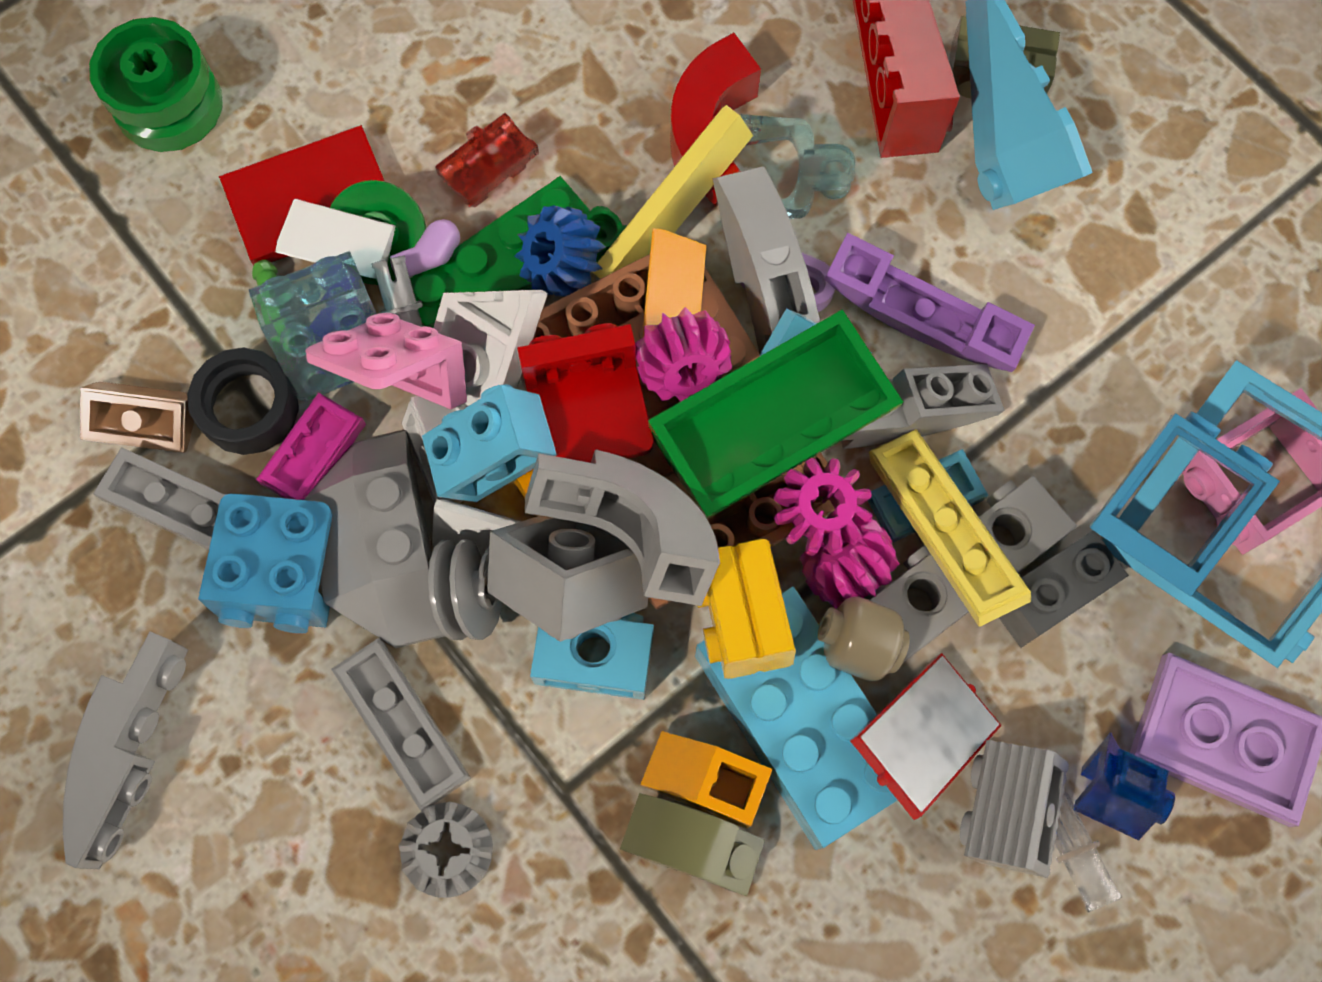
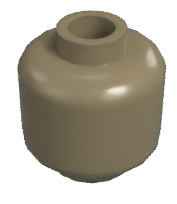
M859 596L845 599L837 609L829 608L824 614L818 629V640L824 642V655L829 665L867 681H877L888 673L893 674L898 671L906 658L910 644V635L904 629L901 615L893 609Z

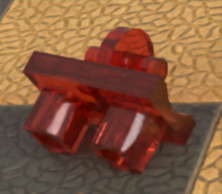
M503 113L484 129L474 126L466 132L468 141L438 163L435 168L442 180L469 208L477 207L488 198L490 191L508 177L514 178L526 168V163L539 154L538 145L532 139L525 136L506 113Z

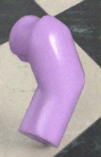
M445 219L436 220L428 225L415 247L391 255L390 258L405 255L409 277L446 264L460 242V232L451 221Z

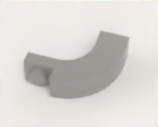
M595 450L591 463L538 453L525 496V513L589 524L613 534L633 551L639 561L644 597L702 606L720 564L716 538L711 525L703 512L687 494L655 471L637 462L611 453Z

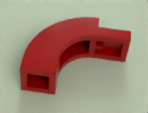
M734 32L710 45L697 55L685 69L677 83L671 105L670 148L674 167L723 107L727 105L732 110H735L758 97L761 68ZM733 161L721 176L741 171ZM714 185L706 194V197L712 204L718 203Z

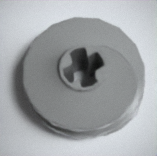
M463 539L456 546L449 540H441L434 547L429 562L428 589L433 616L441 633L450 640H463L466 637L483 640L490 636L499 621L503 602L487 592L489 548L481 559V554L475 542L470 539Z

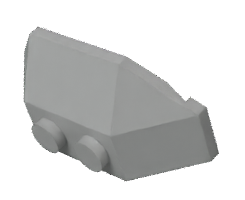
M402 431L355 442L305 498L306 501L326 503L333 514L320 579L324 603L394 648L445 637L434 619L429 600L428 572L432 549L407 433Z

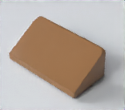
M95 382L81 387L80 440L181 453L187 451L194 425V420L189 413L187 392L109 382Z

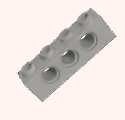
M1034 475L1019 487L1012 480L1004 484L986 500L991 508L979 516V519L1018 574L1077 527L1074 521ZM999 525L1007 528L1014 538V545L1007 546L998 542L993 535L992 526ZM925 545L903 563L909 571L894 582L879 586L875 590L876 597L871 595L864 597V599L893 609L901 615L904 629L910 635L909 649L904 662L969 612ZM918 588L925 591L932 602L931 611L915 609L908 601L907 590Z

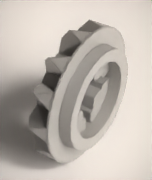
M454 802L426 806L423 811L407 822V828L398 845L402 871L417 890L438 898L459 896L475 887L485 876L493 854L491 833L483 818L471 808ZM447 823H450L449 832H451L452 842L461 845L462 848H470V854L460 853V856L450 857L448 866L444 868V876H441L442 867L439 866V856L430 854V851L422 850L423 845H431V842H441L443 833L446 832Z

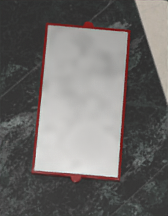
M941 653L919 672L850 742L878 775L877 782L879 785L887 786L912 819L916 820L923 816L986 744V740H989L1002 725L976 695L975 686L967 684Z

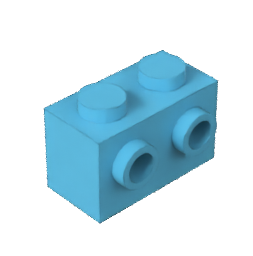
M506 384L486 389L481 394V399L463 410L447 414L442 418L440 425L422 435L437 496L442 498L477 502L534 469L538 453L557 456L539 394L515 389L513 386Z

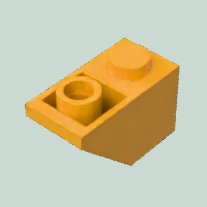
M661 731L640 785L744 829H748L752 826L773 769L720 747Z

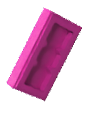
M318 392L256 480L262 486L282 498L305 500L314 487L354 443L366 426L365 421L360 416Z

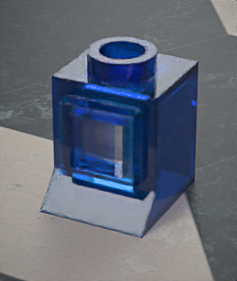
M1110 732L1082 766L1080 775L1092 780V782L1075 800L1073 810L1139 841L1155 823L1160 825L1165 823L1172 812L1175 803V793L1166 789L1169 771L1119 748Z

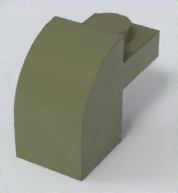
M639 793L620 850L747 896L765 839L739 829L740 826L671 801Z

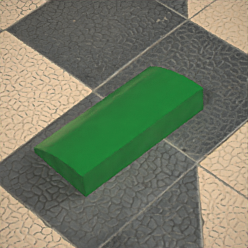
M842 309L649 419L648 426L651 429L653 440L692 500L703 512L706 519L787 473L790 469H794L808 459L813 458L897 409L904 402Z

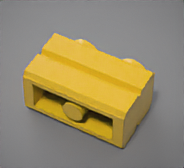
M760 539L740 543L735 547L725 546L718 548L720 564L702 606L697 605L698 608L708 606L713 627L703 628L709 663L721 662L724 678L727 679L793 665L796 650L769 540Z

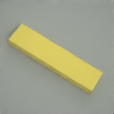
M727 105L718 112L598 261V264L603 269L593 272L597 277L601 279L649 255L653 228L664 229L672 233L677 231L714 185L712 178L720 177L753 137V134L738 113Z
M917 429L869 451L870 463L979 627L1031 602V591Z

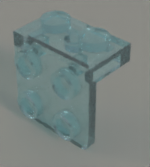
M350 251L337 256L324 257L311 266L285 276L272 277L263 284L248 289L260 328L284 374L290 380L293 391L299 400L308 401L314 399L318 392L324 395L354 383V381L308 363L305 352L307 347L323 341L322 338L326 334L350 330L366 323L368 317L376 314Z

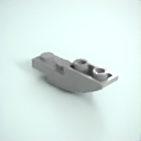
M764 166L712 178L735 283H744L759 354L762 352L786 308L816 323L820 322L814 292L796 234L776 187Z
M987 364L903 369L893 379H889L904 402L902 406L843 439L841 444L843 449L885 444L915 429L918 430L921 436H926L998 416L1005 410Z
M151 631L147 635L123 683L101 675L87 704L75 738L67 771L63 801L65 862L74 868L100 869L103 862H107L113 857L122 842L124 831L121 827L131 807L137 806L142 801L151 784L152 776L149 772L155 761L135 752L139 744L146 742L154 732L159 720L157 710L166 692L174 689L181 680L186 667L184 658L188 652V649Z

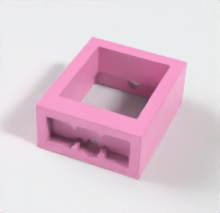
M1302 388L1292 393L1297 398L1317 409ZM1269 408L1216 440L1230 449H1234L1269 427L1318 492L1264 526L1257 516L1254 515L1232 543L1242 555L1322 507V441ZM1199 451L1182 473L1184 475V482L1189 492L1195 498L1204 502L1217 520L1216 524L1218 526L1241 495L1216 461Z

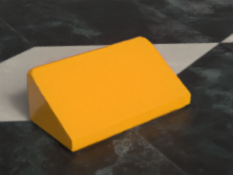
M653 228L643 338L644 326L660 324L662 322V313L671 318L678 316L684 307L693 315L701 311L706 255L705 244L664 229Z

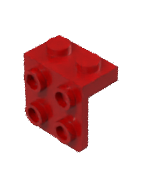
M612 323L598 324L587 329L584 334L561 338L558 335H544L533 339L529 345L517 347L527 392L536 393L540 396L557 453L556 457L591 463L595 450L627 459L647 455L652 451L653 436L648 426L649 419L636 368V345L631 324L618 327Z

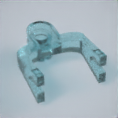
M739 114L753 134V137L746 146L789 140L796 149L799 160L797 182L791 195L781 199L789 219H800L809 213L815 191H821L829 199H840L849 193L851 189L850 183L855 177V156L848 147L841 144H814L812 129L809 123L801 118Z

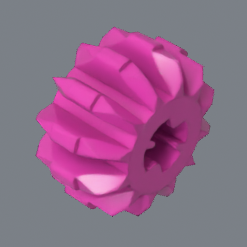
M684 307L678 316L671 318L662 313V322L658 325L644 326V338L635 343L636 358L639 364L637 369L641 380L647 385L648 390L658 394L661 401L676 396L681 402L690 395L722 378V374L732 369L730 341L726 331L720 327L718 321H714L706 310L693 315Z
M814 458L808 459L805 462L804 474L790 469L784 477L789 488L778 489L774 495V500L777 503L788 507L776 514L774 517L775 523L777 525L793 523L795 528L787 535L786 541L793 545L804 535L808 538L806 544V553L808 555L814 556L819 551L822 541L830 555L839 554L843 550L842 539L847 543L855 545L862 538L861 532L856 525H867L872 520V513L867 509L857 506L865 503L872 497L871 491L864 488L854 491L852 485L860 476L859 470L853 469L849 471L844 478L839 476L840 461L838 458L830 459L824 469V473ZM819 496L823 497V504L829 500L834 507V510L827 516V519L822 518L823 510L816 514L811 507Z
M871 520L867 525H856L861 532L862 538L855 545L847 543L842 539L843 550L837 555H830L822 541L819 551L814 556L808 555L806 551L800 556L799 559L803 565L802 572L807 578L805 582L814 595L820 597L822 602L828 601L836 609L845 599L854 596L864 598L871 595L876 597L875 590L879 586L892 582L890 573L897 568L899 562L896 558V551L891 544L892 539L885 528L880 527L876 520Z

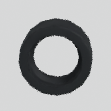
M245 347L224 350L206 360L193 375L187 393L189 413L200 431L224 451L241 455L265 452L280 443L294 427L299 411L297 390L279 362L263 351ZM247 375H259L268 380L274 389L275 398L271 409L262 420L250 427L240 429L227 428L218 421L214 414V405L218 394L226 384L238 377Z

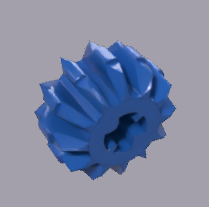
M555 205L550 207L543 206L540 215L528 216V232L517 234L523 241L522 250L514 255L521 262H524L519 276L531 282L532 289L543 290L548 293L547 295L554 294L555 296L566 297L578 291V289L592 284L591 271L595 272L603 269L596 261L597 254L606 248L600 241L595 240L600 227L594 224L593 221L587 220V214L582 213L579 209L571 207L562 208Z

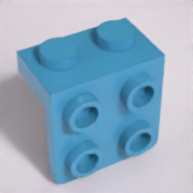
M232 493L225 495L219 503L198 600L219 617V623L231 627L251 628L253 621L274 623V628L290 633H307L309 626L326 628L330 607L324 603L323 597L318 590L333 517L329 506L324 502Z

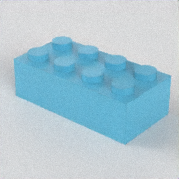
M793 586L782 593L796 650L793 665L727 679L724 678L721 662L709 663L705 641L697 644L695 657L761 764L773 769L770 775L772 782L813 848L818 850L828 846L896 802L897 799L887 786L879 785L877 782L878 775L850 742L877 714L852 675L833 668L827 662L824 655V642L818 640L819 624Z

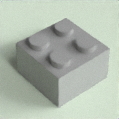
M538 516L490 531L487 592L560 642L575 638L581 633L609 622L618 621L626 615L647 608L648 597H644L642 573L637 557L622 540L601 528L574 521Z

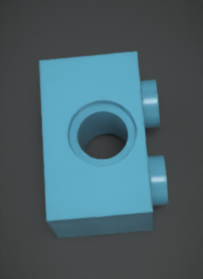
M631 613L618 621L606 623L581 633L575 638L566 639L561 642L538 627L530 677L533 683L539 686L644 700L654 625L643 623L644 617L642 615ZM599 637L610 645L608 655L603 660L595 663L583 660L579 656L581 644L589 638Z

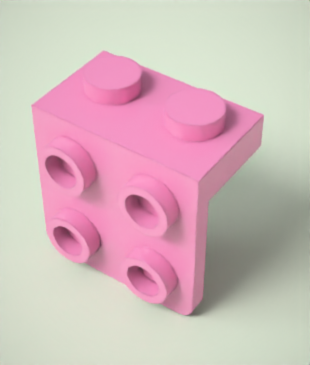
M393 313L372 315L366 319V323L347 331L328 333L322 338L323 341L305 349L308 363L371 389H383L392 385L449 409L467 402L462 342L439 334L432 327H420L401 320L398 315Z

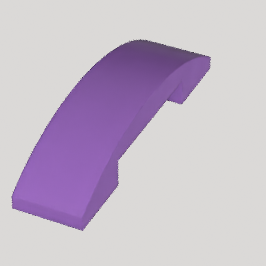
M847 232L824 278L834 289L876 319L938 350L977 364H987L988 367L1009 372H1013L1016 369L1033 331L1034 324L990 302H987L982 309H979L890 265L894 255Z

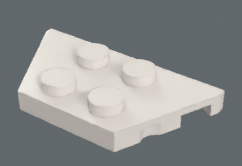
M543 290L443 293L433 328L439 334L462 342L467 402L457 406V411L463 410L481 399V394L493 386L506 384L517 389L522 374L517 347L529 345L533 340L548 293Z

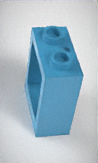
M1192 411L1185 419L1176 413L1171 415L1089 525L1096 533L1190 597L1280 482L1267 473L1273 465L1272 462L1243 444L1236 452L1216 440L1221 430ZM1176 436L1250 484L1188 565L1116 517Z

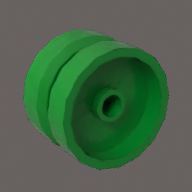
M157 17L132 19L113 28L97 43L89 61L90 82L97 96L108 112L112 114L123 134L139 147L157 152L183 150L201 141L216 126L223 109L222 89L194 37L178 23Z

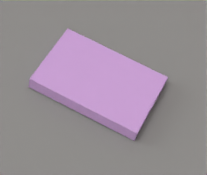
M1167 653L1161 657L1128 758L1288 827H1296L1300 824L1322 750V716L1179 656Z

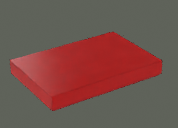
M362 125L219 176L253 266L262 259L272 263L288 257V255L275 251L277 240L294 199L330 208L335 198L343 190L355 183L368 180L385 181Z

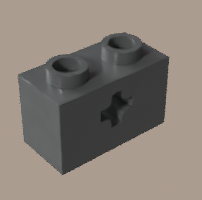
M1093 530L1023 576L1022 580L1031 591V602L999 617V619L1020 648H1022L1129 575Z

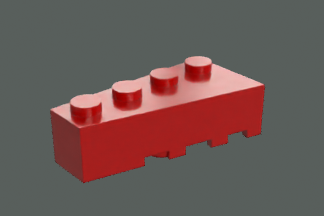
M853 0L880 158L939 153L946 132L952 131L953 114L960 96L930 0Z

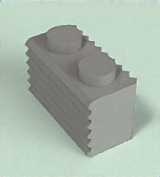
M986 740L984 755L979 754L976 756L971 770L972 786L977 789L973 811H967L964 814L960 826V840L962 845L966 846L964 856L981 864L1048 878L1052 863V853L1054 851V841L1056 840L1058 818L1061 815L1062 795L1065 792L1064 784L1067 781L1068 762L1051 750Z

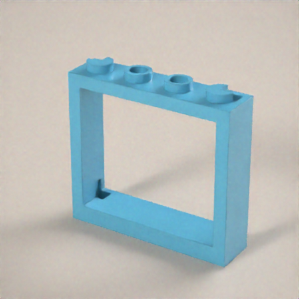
M1237 360L1196 413L1215 426H1218L1241 394L1245 393L1322 441V412ZM1178 437L1120 515L1119 519L1139 532L1199 450ZM1103 538L1102 540L1115 558L1276 668L1285 659L1294 663L1303 650L1306 651L1315 638L1314 635L1308 632V629L1322 613V572L1270 639H1267L1198 591H1195L1190 597L1107 539Z

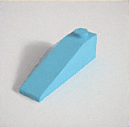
M965 1L975 164L979 172L977 178L978 186L983 197L990 202L992 209L995 210L1016 204L1093 173L1076 125L1067 108L1064 107L1056 111L1044 90L1050 79L1043 66L1035 68L1024 55L1025 35L1006 1Z

